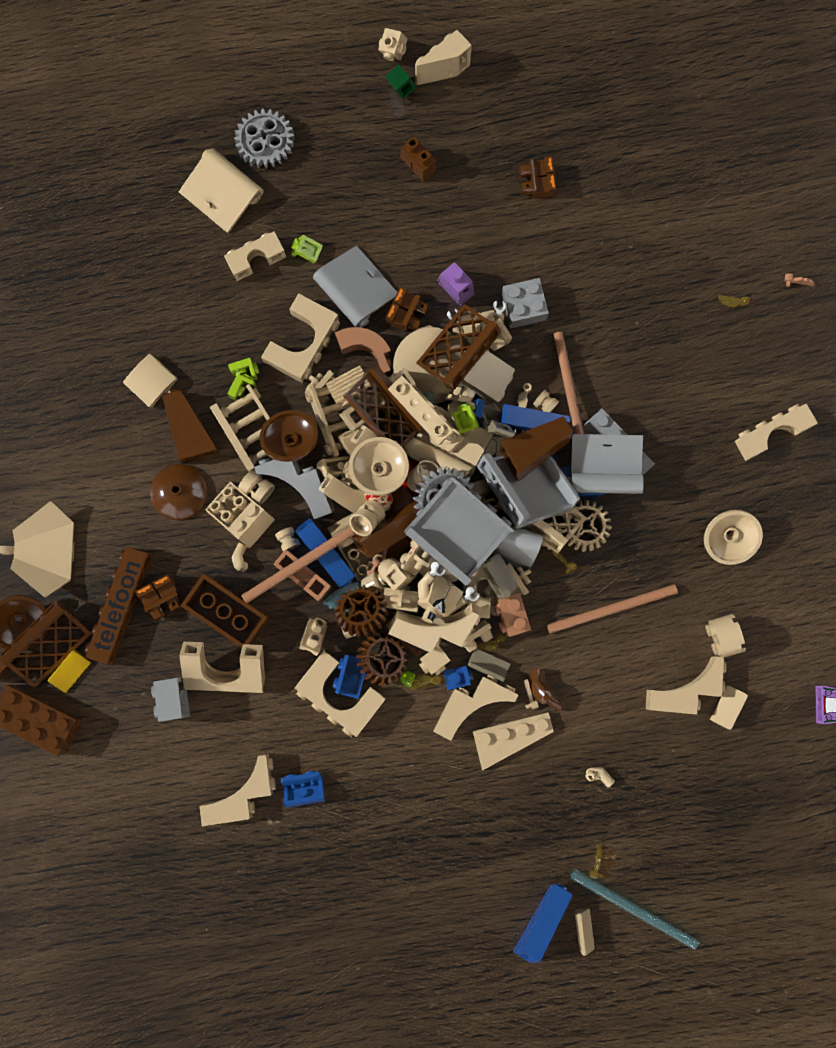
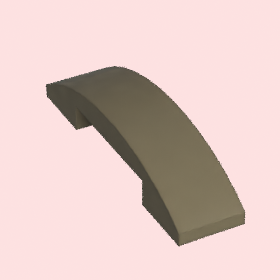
M481 399L485 402L483 416L479 419L482 428L487 432L505 438L513 437L514 432L511 427L500 423L497 419L500 412L497 405Z

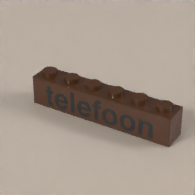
M127 546L125 550H122L119 557L121 562L113 573L114 581L106 592L107 600L99 611L100 619L92 630L93 638L86 646V658L107 665H113L138 597L135 591L141 588L153 555Z

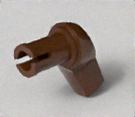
M530 669L529 686L537 701L541 704L547 703L557 711L561 710L563 706L559 703L564 705V700L554 695L552 689L546 684L544 669Z

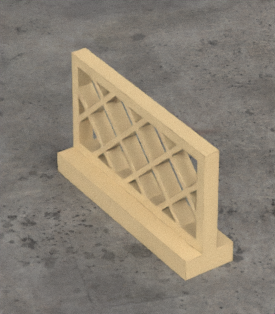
M498 501L496 506L506 513L505 509ZM575 508L552 516V524H547L541 520L526 525L524 528L530 532L542 535V542L558 554L586 520V517ZM555 516H564L565 524H557ZM568 516H574L580 521L578 523H569ZM558 528H566V538L558 532Z

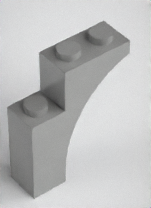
M270 457L259 461L260 465L254 467L257 474L278 477L292 485L307 502L314 519L335 511L331 498L318 490L324 481L322 473L318 468L308 467L302 470V474L297 460L291 462L271 461Z

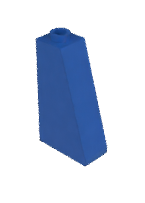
M507 404L503 405L500 416V423L509 425L512 431L516 429L517 434L563 416L572 425L570 416Z
M310 518L295 529L310 551L328 541ZM335 549L330 550L317 559L340 588L342 586L347 587L354 581L352 578L355 575Z
M559 883L557 885H550L514 948L513 953L529 963H540L572 898V894L568 892L569 889Z

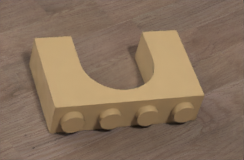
M298 293L289 310L292 316L309 324L314 329L315 338L313 343L304 351L291 352L270 341L261 358L269 366L303 383L311 375L312 366L320 360L322 355L320 352L323 347L326 348L331 340L330 335L333 331L336 332L340 322L338 314Z
M360 425L350 441L358 446L363 441L377 436L366 426ZM381 467L376 469L378 473L383 471ZM329 473L318 488L323 494L353 513L366 502L365 492L357 486L344 484Z
M183 642L179 656L184 690L263 693L265 683L263 645L243 644L240 654V668L235 671L224 672L214 669L207 663L203 642Z
M323 651L296 685L295 689L298 691L296 694L304 701L309 699L313 703L311 706L319 713L323 710L328 714L327 719L335 725L339 723L343 726L342 731L348 736L352 737L354 735L357 737L386 698L370 687L360 701L351 709L340 710L331 706L325 697L324 688L328 678L338 667L339 661L326 651Z

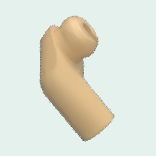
M238 543L232 555V561L237 571L244 572L248 568V563L244 562L242 556L247 546Z

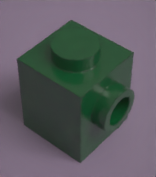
M399 64L385 76L391 87L403 100L417 88Z

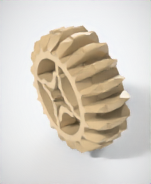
M585 500L583 506L582 502L578 501L577 507L576 505L574 506L579 512L587 511L592 513L583 522L584 524L591 519L587 526L588 529L586 528L580 533L583 527L582 524L570 538L571 541L568 543V546L575 543V550L582 546L581 550L585 552L588 546V549L593 551L594 546L597 549L601 547L599 542L606 543L604 537L610 536V533L605 530L612 529V526L606 525L611 519L604 518L608 514L607 511L600 512L603 506L600 505L598 508H595L596 502L589 506V500ZM568 516L569 523L571 522V518L574 520V523H578L580 521L574 516ZM596 517L600 523L599 533L593 524ZM566 528L562 529V533L567 534ZM582 534H588L596 539L583 541L579 537Z

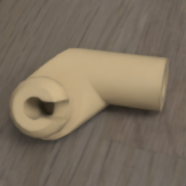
M591 767L586 771L585 776L588 781L601 780L607 787H610L615 782L602 767Z

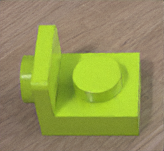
M302 235L293 241L291 255H299L315 263L323 245Z
M250 358L228 364L233 376L237 374L243 376L250 371L254 381L258 380V366Z
M237 374L229 389V397L237 401L239 397L244 395L246 390L244 386L248 384L254 389L257 386L253 381L254 378L247 374L243 376Z
M468 403L458 406L457 411L452 412L459 434L479 428L473 411L476 409L474 405L468 406Z

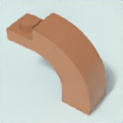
M359 327L346 328L335 332L343 355L355 350L368 351L374 355L387 377L391 376L390 369L393 367L390 359L387 358L391 356V350L382 337L371 330Z

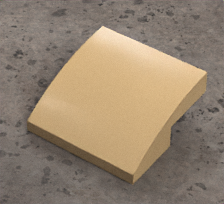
M148 354L130 372L123 383L148 407H153L162 394L167 393L178 378L152 354Z

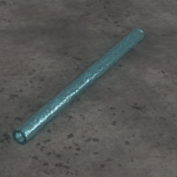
M574 869L571 873L570 879L689 948L693 950L697 948L699 941L577 870Z

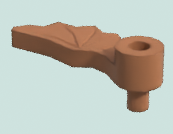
M785 274L784 281L787 287H790V283L808 286L815 285L808 278H793V274Z
M379 558L372 562L373 568L358 580L359 583L370 573L378 571L381 563Z

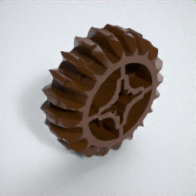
M364 584L361 589L355 586L353 591L348 588V594L342 593V599H337L338 606H335V618L338 620L337 623L342 627V630L345 633L348 632L351 636L356 633L357 637L360 638L361 634L364 633L368 637V632L372 631L375 634V628L381 629V623H386L385 616H388V611L384 606H387V602L383 601L385 597L381 595L378 589L374 591L372 586L368 589ZM376 604V611L372 616L371 610L373 609V606ZM352 607L350 616L347 618V612L349 608Z
M383 632L381 635L375 633L374 637L372 635L368 636V641H362L364 647L358 648V651L362 654L356 656L357 659H361L357 666L363 667L360 673L366 672L365 679L371 678L372 684L378 681L379 686H382L384 682L386 685H390L391 681L397 682L398 677L403 676L402 671L407 670L403 663H408L409 661L404 658L408 654L407 651L403 652L402 650L405 645H399L400 639L394 640V636H387L386 632ZM380 643L377 653L370 655L373 646ZM389 647L392 649L394 655L390 654ZM382 656V658L387 659V661L383 662L382 659L377 657ZM370 662H373L376 665V671L373 669ZM395 663L393 670L385 675L388 665Z

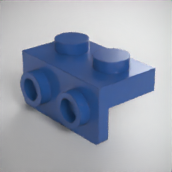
M349 655L340 658L338 669L341 670L340 676L335 677L333 688L336 689L335 693L359 699L366 672L361 674L360 670L363 667L357 666L361 659Z
M308 771L302 775L289 774L285 778H281L286 808L325 801L323 778L320 772Z

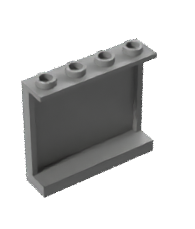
M490 453L484 454L477 465L517 529L572 510L580 499L552 456L518 482L502 455L493 458Z
M450 477L405 529L404 533L467 586L471 581L472 575L510 532L513 533L514 530L510 527L512 523L504 516L500 519L495 514L497 510L489 503L484 505L480 501L482 497L474 490L469 492L465 488L467 484L461 478L457 477L455 479Z

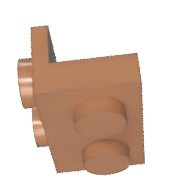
M520 592L511 594L507 598H495L496 603L493 606L496 615H500L501 622H499L502 633L511 637L531 630Z

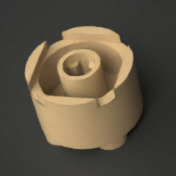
M733 614L710 620L709 625L705 626L708 636H712L714 644H711L714 655L722 658L746 651V648L741 647V644H745L738 622L734 623L732 618H735Z

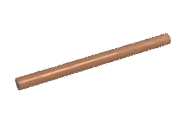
M563 332L554 333V339L574 434H584Z
M348 527L242 595L243 600L246 603L250 602L356 535L351 527Z
M675 584L547 624V630L551 634L677 594L678 591Z

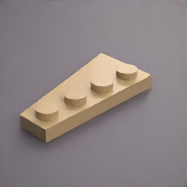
M549 712L472 732L481 768L484 770L554 731Z

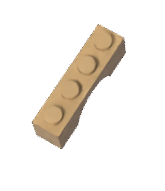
M405 368L398 370L389 377L392 383L403 376L412 386L416 384ZM371 394L365 395V403L373 404ZM377 395V404L384 405V400L381 396ZM352 406L339 414L350 430H355L365 422ZM366 407V414L369 417L373 415V408Z
M796 404L788 409L789 413L783 415L781 412L772 417L773 421L769 423L763 421L756 425V429L752 432L748 429L740 433V438L735 443L745 461L768 449L767 440L771 431L783 429L796 436L818 424L808 405L799 406V404Z

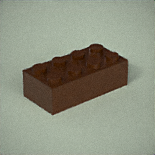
M205 574L201 575L181 604V607L241 648L243 644L252 645L270 620L268 616Z
M6 685L0 696V728L56 756L65 755L83 718L17 685Z

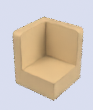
M501 318L495 321L501 330V334L490 346L492 351L507 345L512 339Z
M401 562L394 563L382 575V578L393 591L404 589L417 577L408 571L402 570L400 568Z

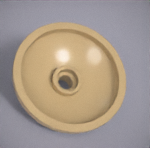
M374 437L363 441L354 449L349 460V472L354 484L363 492L375 496L387 495L399 489L405 482L409 471L408 457L404 449L397 442L384 437ZM381 467L383 471L378 473L376 469Z
M743 510L723 512L716 516L707 526L704 534L705 548L708 554L719 563L727 565L742 563L751 558L759 549L763 538L762 527L759 521L749 512Z

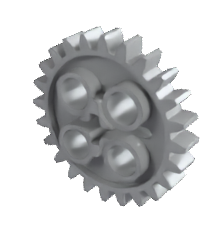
M262 109L261 114L254 110V116L248 113L249 119L242 118L243 124H238L239 130H235L237 137L234 139L240 156H244L245 162L250 160L251 166L257 163L258 168L264 164L267 169L270 163L275 167L276 161L282 164L281 158L287 160L286 153L291 154L290 147H294L293 140L295 138L294 134H292L293 129L290 127V122L285 120L284 115L279 118L278 112L272 115L271 109H269L268 113H265L264 109ZM276 142L280 143L277 146H273V144Z
M448 467L444 468V472L441 468H437V474L430 471L431 477L424 475L425 482H418L421 489H415L419 496L413 497L414 500L418 501L414 508L420 509L416 514L418 515L430 502L429 497L433 491L437 494L439 491L437 485L440 484L441 489L450 477L455 479L457 477L461 478L467 484L465 488L472 492L471 488L474 487V484L468 483L470 477H464L465 473L462 471L458 472V469L452 468L450 471Z

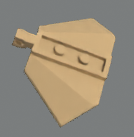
M50 501L13 530L14 546H0V554L14 555L10 569L45 598L71 581L75 542H73L74 522Z

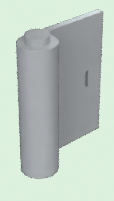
M357 245L318 269L313 276V279L355 327H365L369 323L370 315L395 299L398 293Z
M572 434L571 477H568L567 480L577 493L642 494L643 435Z
M510 526L514 532H510L487 559L500 554L506 565L510 563L516 568L521 566L523 570L527 571L531 569L539 553L543 536Z

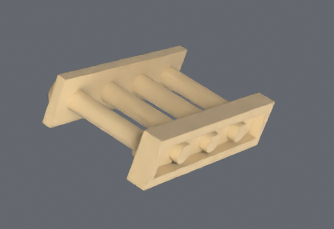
M311 383L306 388L305 397L308 402H311L326 443L325 450L327 455L331 456V458H336L339 456L338 451L344 448L340 442H334L331 433L348 428L344 421L328 426L325 415L349 408L351 405L343 407L342 405L333 404L322 408L318 397L331 393L328 387L315 390L313 383ZM358 396V397H355L354 399H355L356 401H358V400L360 399V397ZM365 422L362 424L370 429V427Z
M403 376L388 388L438 445L443 444L452 453L465 440L415 385L412 386Z
M248 384L246 387L250 392L249 394L225 408H219L217 404H214L210 409L249 472L252 469L255 470L254 467L259 460L268 456L263 450L249 456L245 451L248 445L260 439L261 429L244 440L242 438L239 440L236 433H238L239 429L263 415L266 420L270 417L259 401L261 395L256 387L252 389ZM255 400L260 409L234 424L233 422L231 424L228 423L226 419L229 417L228 414Z

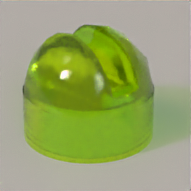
M410 671L404 672L400 678L401 683L410 688L416 674Z

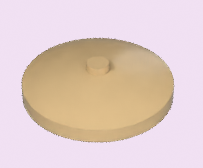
M427 327L410 333L402 340L395 352L393 370L395 373L405 368L416 383L415 386L432 404L446 401L444 399L445 395L452 394L453 391L416 364L443 330L441 328ZM460 340L450 341V349L460 347ZM447 342L440 343L437 346V352L447 350ZM461 352L451 353V362L458 361L461 358ZM448 354L438 356V364L448 362ZM427 358L423 364L426 366L435 365V358ZM449 367L439 368V375L444 378L449 372Z

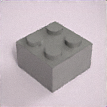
M540 278L503 286L501 295L506 306L505 310L510 329L546 321L549 313Z
M183 678L153 682L154 686L151 687V693L156 701L154 716L158 718V722L190 717L187 690H184Z

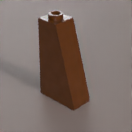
M173 389L167 391V394L162 395L178 459L182 463L218 454L217 446L182 391Z
M563 416L502 440L499 451L516 481L522 480L569 443L573 427Z
M413 502L385 516L368 536H360L358 534L352 536L358 550L371 559L406 537L405 529L417 517L416 513L420 510L414 508V505L418 503Z

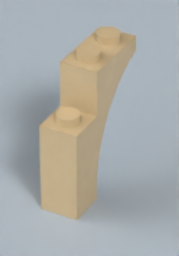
M471 603L460 612L447 617L435 618L433 623L425 622L422 617L397 610L389 624L388 634L430 653L434 647L439 646L442 638L462 646L464 641L469 640L473 626H477L481 619L479 606Z
M711 657L703 672L692 682L682 687L665 691L647 690L646 710L697 714V710L699 711L701 706L698 695L722 697V693L725 692L723 673L726 672V662H724V658Z
M489 675L487 678H481L472 697L469 696V691L461 687L459 690L454 689L433 732L451 741L460 724L472 712L493 702H515L518 694L514 693L516 689L506 684L504 687L498 685V680Z
M269 754L258 756L251 777L235 794L220 801L200 805L202 826L248 820L253 817L255 805L254 801H251L250 798L270 796L273 794V790H276L275 778L271 777L273 759L269 758Z

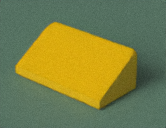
M72 650L47 681L67 693L92 662L77 650Z

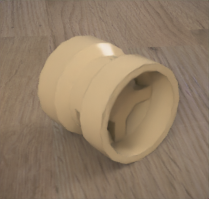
M544 390L533 405L537 408L541 407L544 412L551 413L559 404V401L556 398H550V394Z
M293 527L286 528L275 534L277 540L282 543L281 548L283 552L285 549L290 551L301 545L294 536L295 531Z

